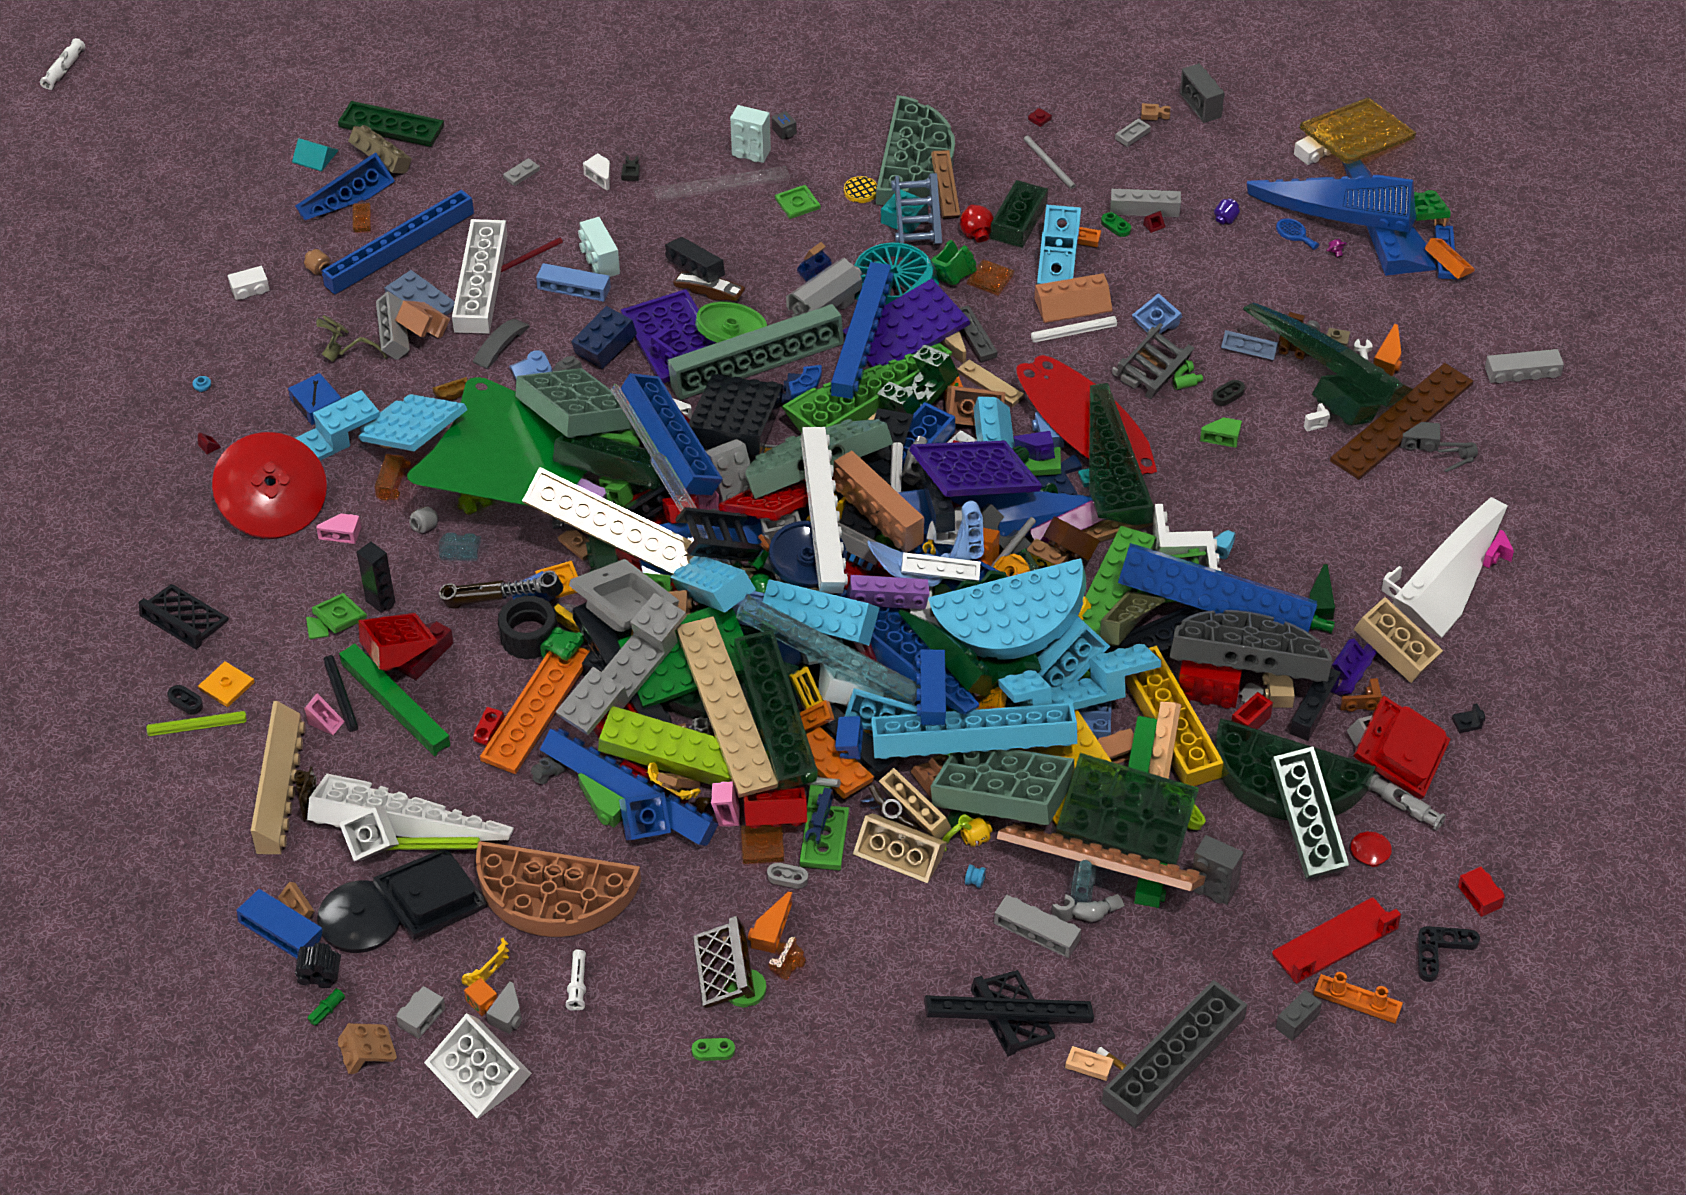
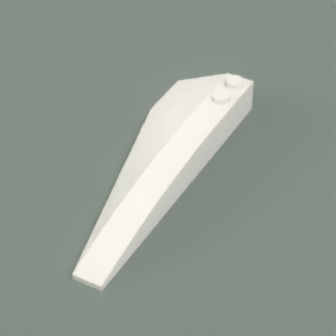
M1492 497L1481 505L1442 543L1394 597L1393 605L1414 624L1442 638L1464 611L1483 566L1485 554L1492 544L1508 505Z
M331 774L325 775L309 797L307 820L314 821L317 824H332L338 828H341L339 823L371 808L384 806L396 836L411 838L478 837L480 841L509 840L514 830L513 827L491 820L486 823L482 822V819L475 815L470 817L463 816L462 811L456 809L452 812L445 810L446 806L418 797L409 799L402 792L388 793V788L380 786L379 789L370 788L372 783Z

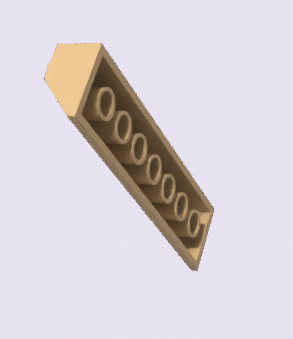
M273 701L251 827V834L257 854H281L282 847H286L287 837L285 831L289 830V818L287 817L288 814L292 813V802H290V799L295 796V787L293 786V781L295 782L294 774L297 771L296 765H300V754L298 751L303 748L301 734L305 733V722H302L301 714L278 701Z

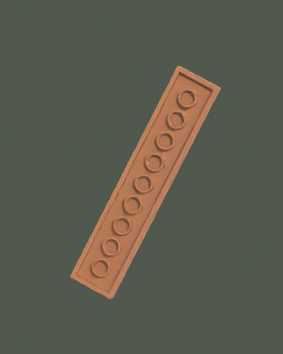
M1013 823V825L1006 826V828L999 830L997 834V839L1188 891H1193L1205 882L1206 876L1199 875V871L1188 869L1185 871L1181 870L1178 865L1167 864L1166 866L1160 864V861L1156 859H1140L1141 856L1137 854L1125 855L1121 853V850L1114 848L1109 850L1103 849L1100 844L1096 843L1084 844L1081 839H1066L1059 833L1047 834L1044 833L1045 830L1040 828H1025L1026 825L1022 823Z

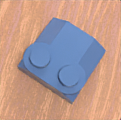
M1158 293L1132 314V317L1147 333L1159 323L1163 324L1159 331V334L1167 329L1176 328L1180 324L1182 314Z
M537 350L530 352L527 359L509 366L516 380L517 376L552 372L546 355L542 351Z

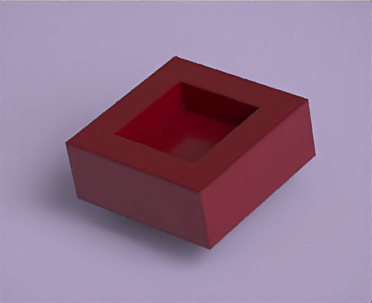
M1040 108L1028 116V120L1039 127H1042L1052 119L1051 114Z

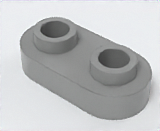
M773 863L767 869L768 880L773 884L799 889L808 883V873L802 867Z

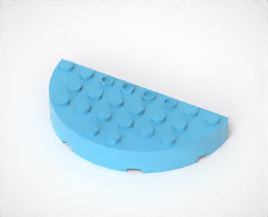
M1080 558L932 596L928 600L938 625L960 641L966 648L972 649L977 656L1014 659L1043 650L1048 647L1047 644L1055 639L1058 640L1071 627L1083 605V598L1086 592V574L1082 559Z

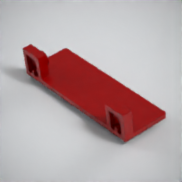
M1372 897L1272 951V955L1297 984L1397 930L1401 913L1397 909L1386 912Z

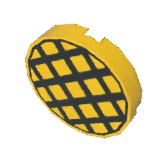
M853 177L845 183L844 194L852 202H870L876 197L877 183L868 177Z

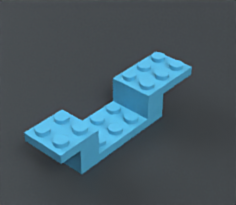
M360 390L313 412L316 428L296 437V439L307 445L318 459L322 460L350 447L348 432L380 417V412L364 392ZM267 478L265 480L268 483V485L275 482V480L272 478Z
M1136 644L1130 648H1119L1113 652L1099 653L1096 656L1090 657L1091 678H1083L1077 682L1063 683L1061 686L1051 687L1036 671L1028 670L1022 674L1008 675L1005 678L998 679V684L1014 703L1018 702L1021 706L1073 703L1074 710L1126 697L1125 676L1160 668L1161 660L1144 644Z

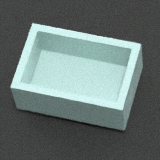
M737 105L730 117L732 155L737 158L764 163L771 151L770 112Z
M600 217L580 222V230H578L581 243H579L582 253H586L587 263L592 264L593 273L610 277L620 274L618 249Z

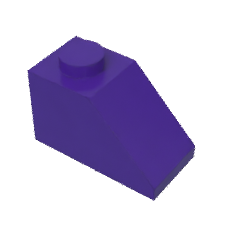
M1050 431L1014 436V446L1025 447L1029 451L1030 459L1040 461L1055 458L1054 443Z

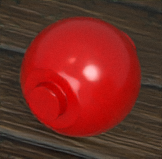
M970 205L960 217V228L966 237L972 239L973 236L977 243L984 242L989 239V234L994 228V217L986 207Z

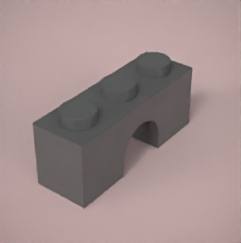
M987 503L980 510L983 517V528L998 530V525L1004 516L992 504ZM1013 530L1007 536L1000 535L999 547L1002 549L1000 553L1018 533V530ZM1023 537L1011 554L1021 555L1031 543Z

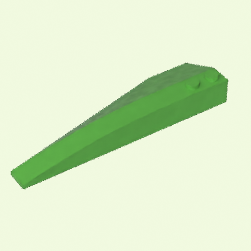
M940 343L930 346L950 356L952 355V351ZM915 354L905 355V359L896 361V359L888 361V364L884 366L880 364L863 370L862 380L859 379V390L854 393L853 399L831 396V383L829 382L823 384V388H812L784 404L782 409L801 433L803 427H828L841 424V422L852 419V421L868 420L876 413L877 408L884 409L877 393L889 381L905 388L920 372L913 358ZM908 368L915 370V372L908 375Z

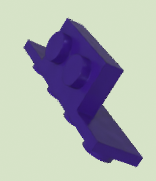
M1355 638L1348 640L1332 664L1335 670L1341 672L1340 677L1342 678V682L1334 694L1338 696L1348 695L1354 691L1356 683L1363 677L1364 671L1371 665L1372 659L1378 653L1370 644L1367 643L1364 649H1362Z

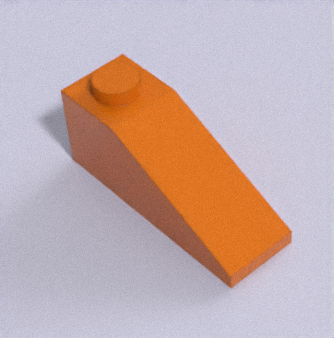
M1397 324L1393 325L1374 357L1372 368L1390 376H1393L1395 371L1399 372L1402 366Z
M787 892L756 920L754 928H750L748 940L751 941L752 949L776 953L793 903L792 892Z

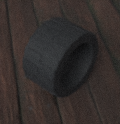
M527 595L510 600L501 608L498 614L501 645H503L504 650L508 654L519 659L529 660L541 657L540 647L542 643L552 634L553 629L558 627L554 607H552L549 601L537 596ZM533 621L543 624L540 629L529 633L513 630L514 627L523 622Z

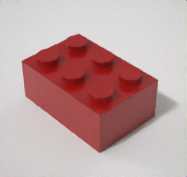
M1183 660L1179 685L1188 701H1198L1205 705H1221L1223 708H1236L1242 670L1228 666L1217 667L1213 664H1197L1193 661Z
M804 787L770 789L743 797L745 824L750 826V828H760L762 825L780 827L782 824L789 823L793 826H799L807 822V804Z

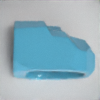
M1226 530L1214 538L1217 539V550H1215V553L1219 554V558H1228L1236 533Z

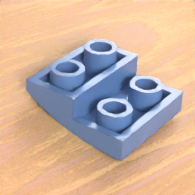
M1111 701L1077 709L1096 738L1111 735Z

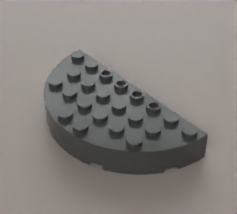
M1214 610L1206 611L1182 620L1181 625H1177L1170 650V658L1178 661L1189 660L1197 664L1208 663L1217 667L1228 666L1237 670L1248 669L1256 673L1267 672L1276 676L1287 675L1296 679L1307 678L1315 682H1328L1332 665V657L1327 648H1322L1320 646L1321 642L1307 631L1288 622L1284 624L1275 622L1274 617L1239 610H1224V613L1215 614Z

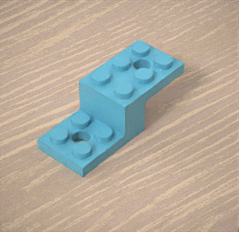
M1046 205L1037 284L1073 278L1081 208ZM1065 220L1067 222L1066 227H1058V221ZM1053 265H1060L1062 269L1060 272L1055 273L1051 268Z

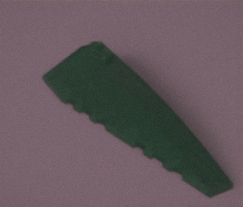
M1254 302L1243 308L1248 314L1385 407H1389L1403 399L1413 390L1386 370L1309 325Z
M1109 384L1090 385L1089 493L1098 518L1134 526L1153 523L1154 505Z

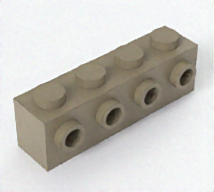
M354 126L348 142L368 156L376 152L385 167L392 173L405 174L412 160L411 157L395 147L391 142L382 138L381 135L372 131L368 126Z

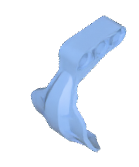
M968 501L962 506V521L952 552L949 554L944 553L937 557L971 560L978 559L984 554L983 517L976 502ZM868 540V546L877 560L894 577L928 579L929 587L936 586L942 581L943 578L901 573L903 552ZM927 553V554H921V555L935 556V555L928 554V553Z

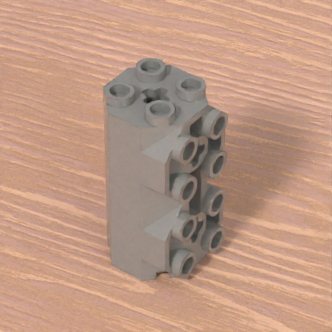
M842 258L787 295L786 306L789 311L792 309L794 312L792 317L831 304L837 310L845 309L855 302V293L862 289V272L860 268L855 267L847 259Z

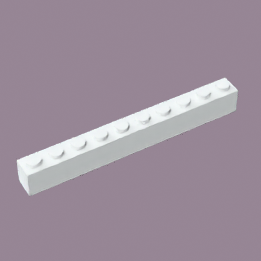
M803 427L801 447L819 591L828 594L843 593L844 586L848 584V576L844 574L846 561L845 558H842L844 551L843 542H840L842 530L841 526H838L837 523L840 520L839 511H836L838 504L837 495H834L836 483L835 480H832L834 468L833 465H830L832 452L828 450L830 437L826 435L825 427Z

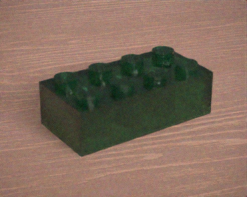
M1016 180L991 222L990 239L1023 248L1046 208L1048 189Z

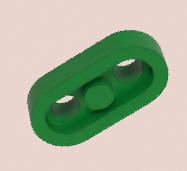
M1108 212L1102 215L1101 224L1117 236L1126 237L1131 233V225L1115 213Z

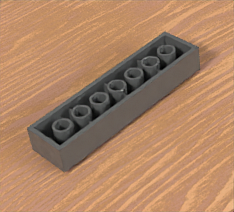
M1213 980L1103 1089L1102 1103L1136 1129L1245 1019L1247 1004Z

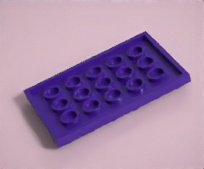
M930 279L888 303L885 307H882L881 319L878 318V330H874L875 339L873 343H870L871 352L870 355H867V363L870 367H874L880 364L882 366L887 365L888 361L894 359L896 361L903 360L905 355L916 354L924 344L929 347L938 344L970 325V321L933 279ZM849 327L843 329V335L845 337L847 335Z
M687 289L621 309L622 315L633 320L637 332L634 338L655 375L659 376L663 383L670 381L668 362L652 351L651 336L666 326L670 328L672 343H670L669 347L678 352L679 356L716 344V342L702 335L697 329L696 316L699 309Z
M1005 440L911 444L909 450L945 497L1040 492L1042 487L1041 483Z

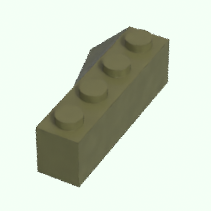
M1127 591L1102 618L1100 637L1108 645H1119L1149 612L1165 602V598Z

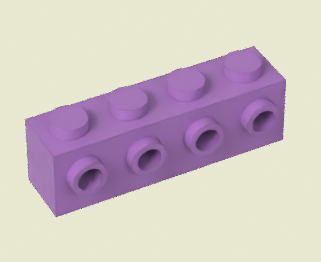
M851 575L847 588L849 599L869 603L877 607L926 609L930 595L928 579Z

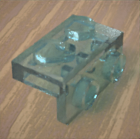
M446 533L439 541V558L441 560L477 561L481 536L471 533L464 536L457 535L456 533Z

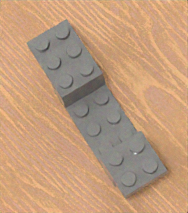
M654 593L630 622L634 634L602 672L594 667L591 668L556 710L557 716L589 735L606 713L610 711L612 706L623 709L678 642L675 630L686 618V612Z

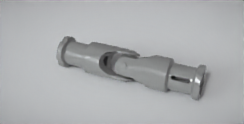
M1377 774L1373 775L1367 785V790H1373L1381 795L1382 799L1403 811L1408 810L1411 812L1410 815L1421 822L1425 821L1433 826V829L1436 831L1446 818L1445 814H1439L1431 809L1430 805L1414 798L1411 794L1393 783L1385 782ZM1402 796L1400 803L1396 801L1395 797Z

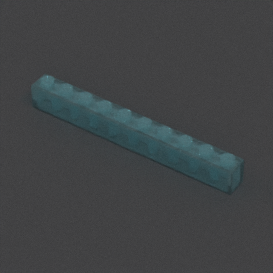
M746 594L737 610V619L889 699L913 706L917 703L916 694L917 689H920V685H916V682Z

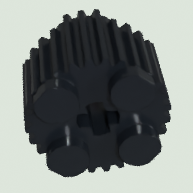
M320 942L315 943L313 947H300L295 970L298 978L297 982L301 985L318 984L320 988H330L331 983L338 979L341 954L332 951L329 944H321Z

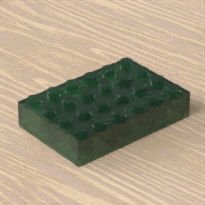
M1080 753L1058 821L1056 833L1062 834L1067 839H1081L1084 844H1100L1103 849H1118L1125 855L1137 854L1141 856L1140 859H1156L1160 863L1177 865L1199 788Z

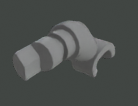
M1118 894L1098 902H1077V905L1071 896L1065 895L1064 906L1052 905V915L1065 922L1072 919L1074 915L1075 918L1083 921L1096 922L1103 919L1104 915L1108 914V912L1111 913L1125 905Z

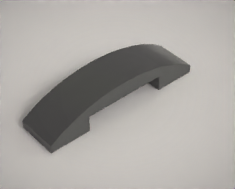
M511 319L503 323L487 338L476 354L473 363L488 369L498 359V354L516 336L520 337L530 325L517 319Z

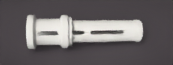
M575 950L572 954L571 983L567 987L569 997L566 1001V1008L569 1010H583L585 1008L583 996L586 993V987L583 984L586 952Z

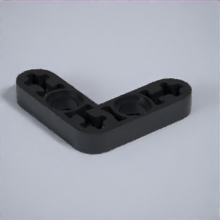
M1422 927L1417 938L1419 977L1426 982L1436 980L1439 972L1438 948L1474 950L1479 945L1480 935L1471 929ZM1425 934H1429V944H1426ZM1450 935L1454 938V941L1447 942L1443 939V936ZM1467 937H1471L1473 942H1469ZM1424 951H1429L1434 956L1432 958H1426L1423 956L1422 953ZM1427 964H1430L1431 975L1427 974Z

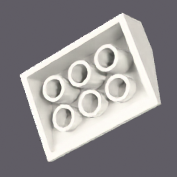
M467 1013L424 1062L477 1119L517 1091L532 1074L478 1018Z

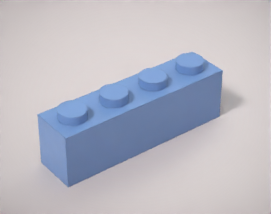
M545 263L542 264L536 276L537 289L603 302L611 288L610 276Z

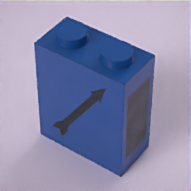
M320 373L288 388L290 400L311 425L315 424L313 412L342 399Z

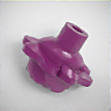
M1334 239L1329 242V248L1326 251L1335 253L1336 257L1342 256V249L1347 243L1341 242L1340 239Z

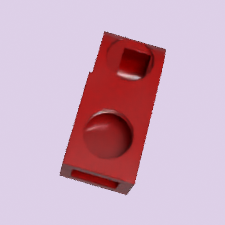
M486 707L475 729L474 742L487 746L505 718L503 711Z

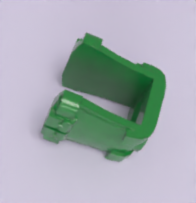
M949 240L944 249L931 259L932 264L936 268L938 278L950 285H956L963 277L977 271L976 261L968 247L964 245L958 251L956 244L952 240Z
M555 627L552 634L540 647L542 657L544 659L548 651H551L567 661L579 649L585 638L581 632H568Z

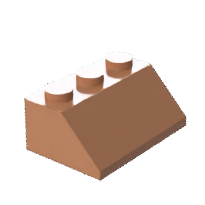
M947 386L946 412L955 416L956 424L975 426L973 408L977 398L996 397L1004 403L1006 392Z

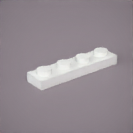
M903 552L901 573L961 581H979L981 562Z

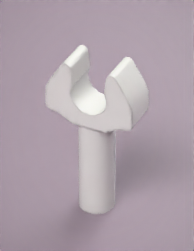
M1359 339L1354 343V351L1360 353L1362 367H1369L1367 353L1372 351L1373 346L1368 339L1366 340V346H1361Z

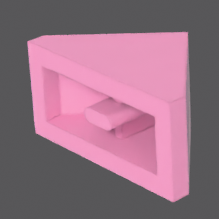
M316 694L305 707L308 724L331 735H334L345 722L319 694Z

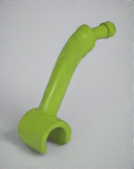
M963 814L959 818L958 824L949 830L942 840L949 844L952 836L963 827L971 830L972 826L968 823L973 821V819Z

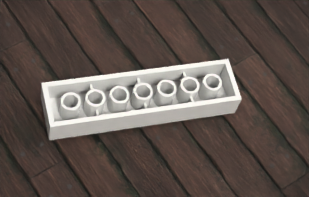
M471 219L452 314L454 332L490 334L507 241L506 220Z

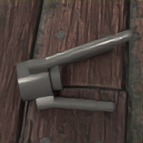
M1440 442L1439 444L1440 446L1457 447L1439 449V453L1459 452L1460 457H1464V460L1450 466L1444 472H1449L1468 462H1473V458L1478 455L1477 446L1473 442Z

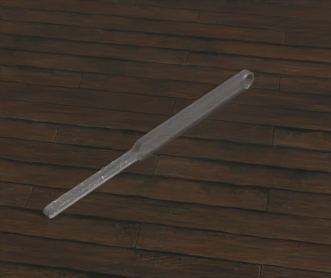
M614 384L611 387L613 395L650 454L652 466L680 512L684 507L697 508L666 456L661 454L656 448L619 385ZM697 525L701 538L708 539L704 526ZM710 558L730 565V561L727 559Z

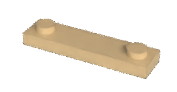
M970 359L957 369L960 375L984 390L1006 392L1004 403L1010 407H1014L1024 398L1022 392Z

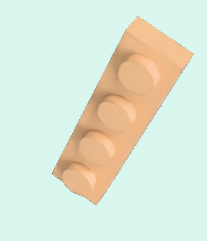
M1160 702L1147 781L1167 783L1169 779L1181 704Z

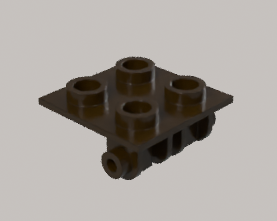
M311 766L309 772L298 770L294 774L304 822H306L308 816L309 797L317 788V776L314 775L313 767Z

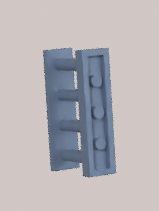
M937 173L929 174L926 180L899 182V176H895L894 180L891 181L892 191H895L898 228V233H895L896 243L930 239L934 245L942 244ZM926 187L930 192V196H927V198L901 199L900 189ZM928 205L931 206V213H928V215L902 217L901 206ZM932 223V230L930 232L903 234V224Z

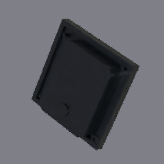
M438 850L373 877L374 885L414 940L471 916L488 906L487 901L449 850Z

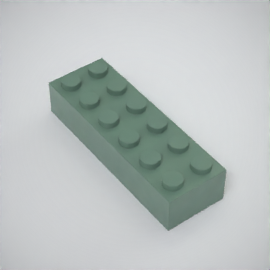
M1314 747L1274 756L1271 760V765L1305 878L1309 879L1345 870L1349 866Z

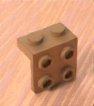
M348 1023L338 1038V1046L341 1048L343 1062L346 1065L348 1074L357 1073L365 1061L393 1062L397 1058L388 1028L385 1025Z

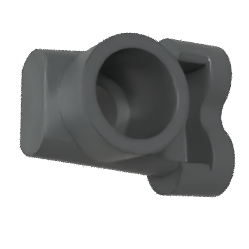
M551 756L541 759L538 764L531 768L533 780L540 784H546L549 776L559 775L565 771L564 764L556 762Z

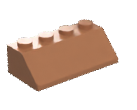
M1104 273L1035 285V301L1044 323L1113 311L1109 285Z

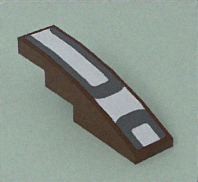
M683 271L673 281L675 287L690 288L692 293L706 294L711 300L737 301L745 291L744 286L722 278L708 283L690 272Z

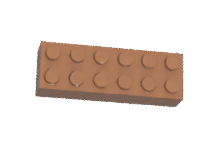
M853 451L834 460L835 490L845 496L846 500L852 503L862 515L864 514L872 525L877 526L883 535L893 541L894 545L904 553L923 543L924 517Z

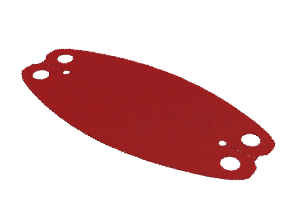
M1045 355L1036 357L1034 362L1030 364L1022 363L1017 366L1016 371L1019 381L1037 411L1055 432L1077 451L1110 473L1130 482L1139 481L1145 473L1152 474L1157 472L1149 441L1139 426L1099 386L1071 367ZM1045 361L1053 364V368L1045 369L1042 363ZM1027 369L1032 370L1035 376L1032 378L1024 375V371ZM1147 458L1151 460L1152 465L1149 467L1142 465L1141 459ZM1129 467L1133 469L1134 473L1133 475H1126L1122 469Z

